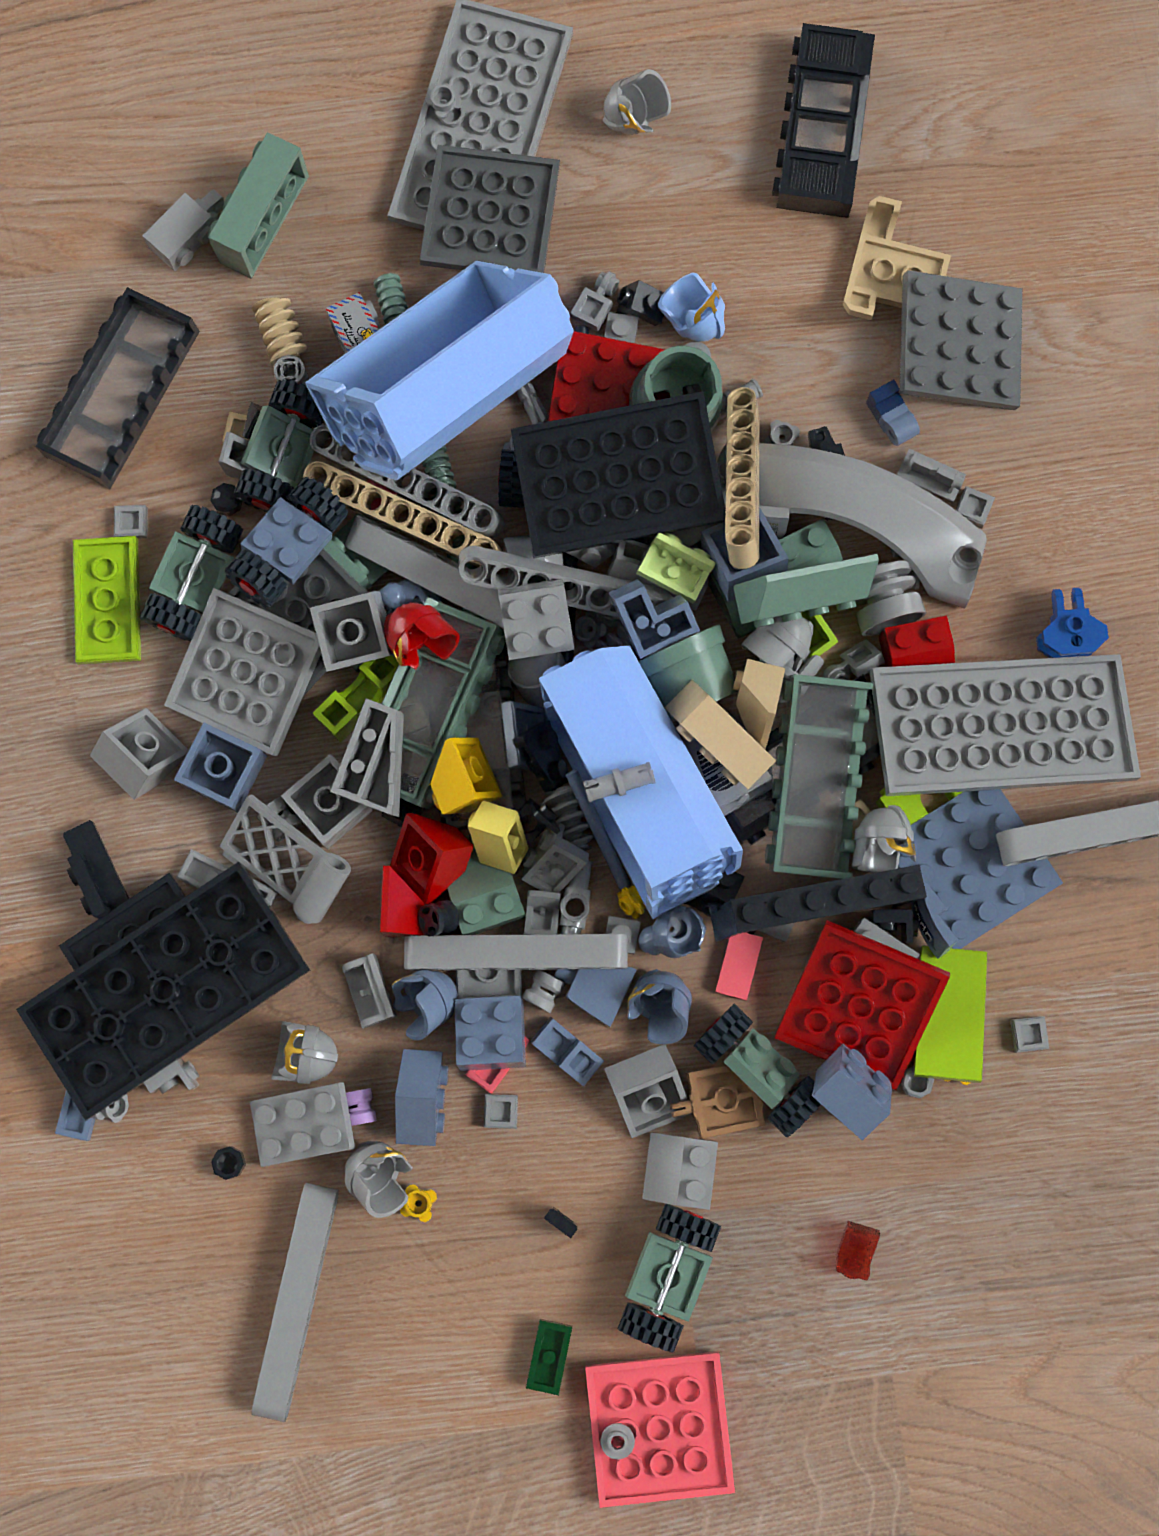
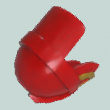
M419 603L403 604L385 617V639L400 666H410L416 670L419 665L417 650L424 645L440 659H448L455 651L460 640V634L431 605Z

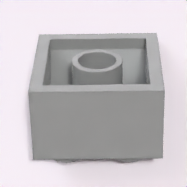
M145 708L103 731L90 756L135 800L155 788L185 759L189 750Z
M666 1044L604 1068L631 1138L691 1115L686 1114L675 1118L672 1117L671 1112L682 1110L683 1107L670 1110V1103L683 1102L688 1099Z
M650 1132L642 1199L710 1210L718 1142Z

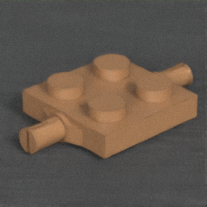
M727 1065L686 1073L690 1091L689 1100L670 1103V1110L683 1107L682 1110L671 1112L673 1118L692 1113L697 1124L699 1139L766 1125L762 1110L763 1100Z

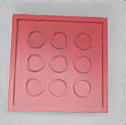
M719 1351L585 1365L600 1508L735 1493ZM613 1423H622L628 1426L634 1434V1448L623 1459L608 1457L601 1447L602 1432ZM614 1436L611 1444L616 1448L622 1447L624 1439L621 1436Z

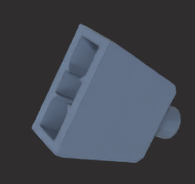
M628 967L627 969L557 970L554 978L571 985L566 996L568 1000L604 1025L611 1027L636 969Z

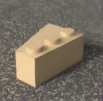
M693 680L665 707L680 723L676 730L689 742L695 738L702 745L698 751L712 764L718 760L725 767L721 773L735 786L741 782L749 789L776 762L751 735Z

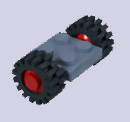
M304 477L287 496L288 502L280 497L241 542L242 550L225 568L227 578L231 579L230 582L237 586L241 593L244 592L248 599L252 598L256 604L270 608L287 588V583L284 580L293 585L332 539V533L347 517L348 510L345 509V504L339 502L340 498L337 495H333L329 487L326 489L322 482L319 481L317 483L312 477L310 479L309 477Z

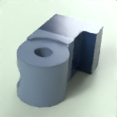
M893 379L870 392L866 404L890 441L895 446H899L920 434V428L916 418L909 411L899 394L900 388Z

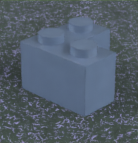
M638 579L608 593L630 644L640 659L700 631L688 601L681 595L653 606L645 586Z
M403 1049L395 1094L396 1144L436 1146L437 1133H444L445 1113H439V1109H444L445 1089H441V1085L447 1086L449 1066L443 1065V1052Z

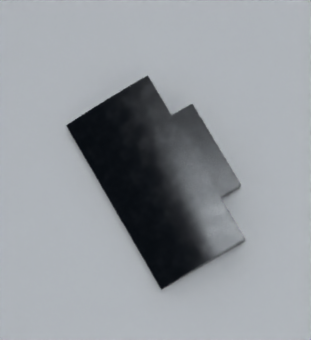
M237 862L188 896L184 894L173 875L168 873L110 911L109 914L101 917L60 944L61 951L74 971L16 1010L83 1118L87 1121L311 970L245 866Z

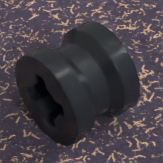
M449 900L438 901L436 904H425L418 911L419 927L429 937L437 936L440 933L453 932L459 924L458 910Z

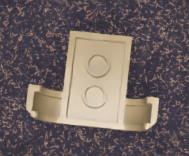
M878 196L869 203L843 302V307L848 315L872 320L876 306L875 302L902 308L903 274L907 270L946 276L951 255L891 240L902 201Z

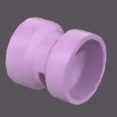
M371 1088L346 1093L351 1126L377 1121L376 1112L371 1108L370 1103L373 1099Z

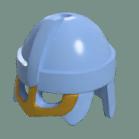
M690 273L674 282L660 297L658 308L672 323L673 328L681 337L697 342L708 341L714 337L720 339L725 332V304L714 282L711 285V292L697 273Z

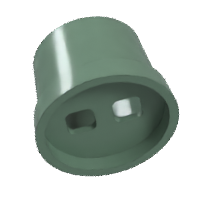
M690 346L668 348L660 352L638 373L630 389L629 406L655 401L653 394L663 391L668 392L670 398L683 395L682 389L684 387L697 385L700 387V391H704L712 432L720 419L723 394L720 371L712 358L697 348Z
M720 624L690 636L639 661L664 709L691 680L696 682L715 701L738 691L733 689L735 677L722 645L725 639ZM666 710L671 721H675L676 719Z

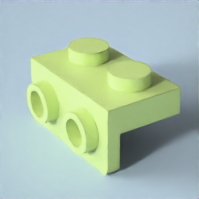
M658 533L652 540L636 574L675 595H681L685 600L693 604L716 562L711 560L710 555L705 551L697 548L692 550L684 546L678 537L669 533Z

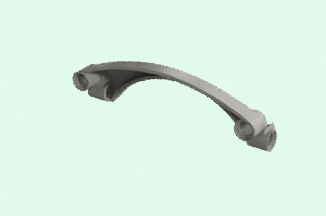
M759 443V505L790 508L789 513L828 517L862 529L881 540L905 561H908L930 597L964 609L966 608L975 585L987 541L986 534L967 518L928 491L873 464L818 449ZM727 444L723 447L717 460L724 504L726 503Z

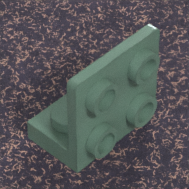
M358 513L332 537L324 549L368 590L389 569L348 549L344 545L357 515L366 517Z

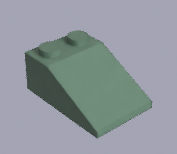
M471 834L465 836L473 844ZM473 847L466 871L447 888L451 902L458 910L459 926L462 935H477L526 918L512 874L481 864Z

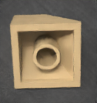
M747 659L744 672L737 670L733 686L734 690L739 691L736 705L747 733L766 749L777 710L785 668Z

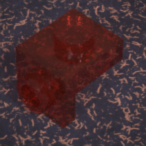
M847 1221L836 1253V1271L850 1279L859 1278L867 1281L870 1276V1264L880 1238V1230Z

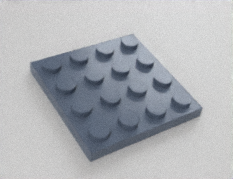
M1001 789L964 791L910 825L911 830L914 832L913 844L916 852V862L912 861L904 853L900 852L898 868L920 865L924 884L927 882L947 907L940 917L959 939L952 947L954 949L963 948L1063 884L1048 859L1003 866L995 834L1013 828L1024 827L1025 825Z

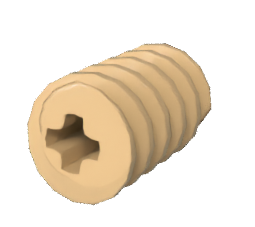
M266 298L252 305V310L255 312V320L259 324V331L263 335V343L268 346L267 355L271 357L270 363L273 367L281 357L294 355L300 358V354L307 349L304 343H298L303 338L302 333L293 332L299 328V323L297 321H289L295 317V312L287 309L291 306V300L288 298Z

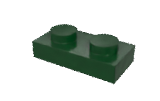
M540 1319L526 1389L559 1396L572 1325Z

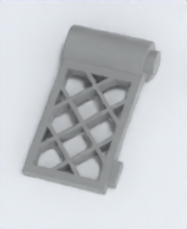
M252 794L246 797L219 846L224 850L222 855L233 864L237 862L242 863L252 873L291 902L297 918L306 924L320 923L351 872V866L345 859L336 854L325 852ZM251 808L260 814L261 826L251 827L248 815ZM279 828L285 833L287 845L276 846L272 829ZM264 830L267 847L257 849L253 832ZM236 834H245L248 850L242 851L232 843ZM297 848H304L314 856L309 865H300ZM289 850L292 867L281 868L277 851ZM269 852L273 869L266 870L260 865L258 854ZM294 872L297 884L294 891L285 885L282 873Z

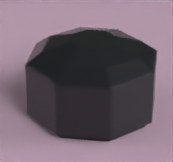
M222 483L213 489L210 501L218 514L231 516L241 510L243 501L234 496L235 485Z
M233 1146L217 1150L211 1161L214 1174L225 1180L240 1176L246 1166L243 1152Z

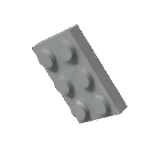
M344 1082L250 1101L261 1167L355 1149Z

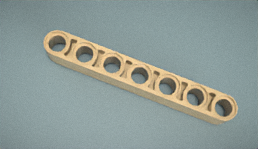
M747 387L734 389L727 398L725 539L730 564L738 569L750 568L759 559V413L756 394Z
M312 462L304 470L303 477H309V479L312 477L316 482L320 475L327 473V478L323 483L326 489L329 487L332 490L331 493L337 495L340 498L339 502L344 503L346 508L455 558H458L460 552L468 546L493 548V550L503 552L489 537L326 463ZM354 485L353 493L349 497L344 498L345 489ZM381 498V505L377 509L371 510L370 506L373 500ZM404 510H409L407 520L398 523L399 514ZM431 523H437L436 531L431 535H425L426 527ZM459 535H465L463 545L459 548H453V540ZM476 560L467 562L477 568L481 566V563Z

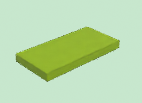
M136 536L73 540L75 663L82 665L141 661L138 538Z
M922 945L920 948V960L950 972V978L915 1050L914 1077L981 1083L987 952L951 948L946 954L937 959L928 946Z

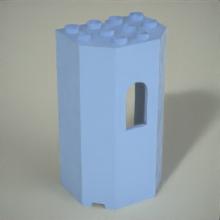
M475 261L306 381L305 384L332 437L340 446L345 444L350 451L356 453L353 460L364 470L397 481L564 356L574 330L569 321V312L559 296L558 285L551 274L519 268L514 270L503 265Z
M619 646L599 648L593 652L589 650L583 651L576 655L572 662L562 667L556 665L547 669L543 676L539 678L542 698L545 701L543 705L546 721L550 720L552 729L557 733L558 744L572 770H578L583 781L612 774V770L616 768L622 771L650 762L655 778L654 784L651 783L628 790L626 795L623 796L614 794L592 802L613 847L651 918L654 919L711 890L719 884L724 871L729 875L741 867L743 849L631 647Z

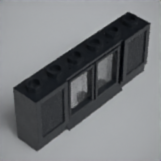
M803 23L800 37L794 36L792 55L797 56L796 65L790 64L788 83L793 84L792 93H786L784 111L789 112L788 121H782L780 139L785 140L784 149H778L776 167L782 169L781 176L774 178L772 196H777L776 208L849 218L854 197L875 34L863 33V31Z

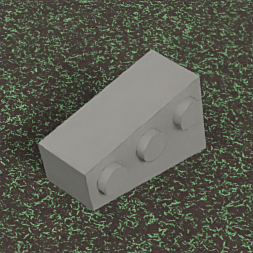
M367 698L365 699L330 792L399 817L404 714Z

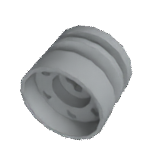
M895 561L877 565L868 598L855 601L856 605L867 604L866 607L855 615L863 636L878 635L886 627L915 622L925 616L926 610L920 593H904L905 590L916 582L913 576H906L912 570L908 561Z

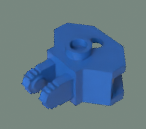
M1072 588L1071 610H1065L1062 590L1053 589L1051 594L1053 615L1050 617V625L1036 637L1037 650L1049 658L1090 656L1109 638L1107 625L1091 616L1089 608L1084 607L1082 588Z

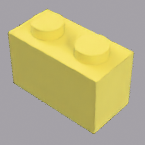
M482 801L477 811L471 814L468 821V829L479 862L515 874L529 849L518 811Z

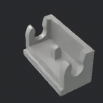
M372 953L343 964L342 969L362 1029L397 1017L395 1009L392 1007L393 1003L377 955Z

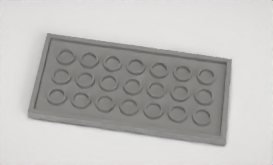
M456 0L427 94L431 93L434 87L447 83L451 85L455 96L461 98L462 105L459 109L450 111L446 118L440 119L436 117L434 108L427 105L424 100L387 215L389 221L421 230L425 229L438 145L536 156L573 37V27L471 0ZM442 99L441 102L445 103L446 99Z
M1120 654L876 667L870 671L886 796L1136 781L1141 778Z

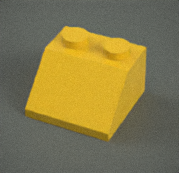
M449 738L445 740L430 783L433 790L432 798L434 804L441 810L442 815L472 812L479 808L482 801L491 803L501 798L502 794L479 738Z

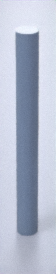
M577 769L572 770L566 774V777L619 889L628 887L631 883L593 802H588L583 780Z

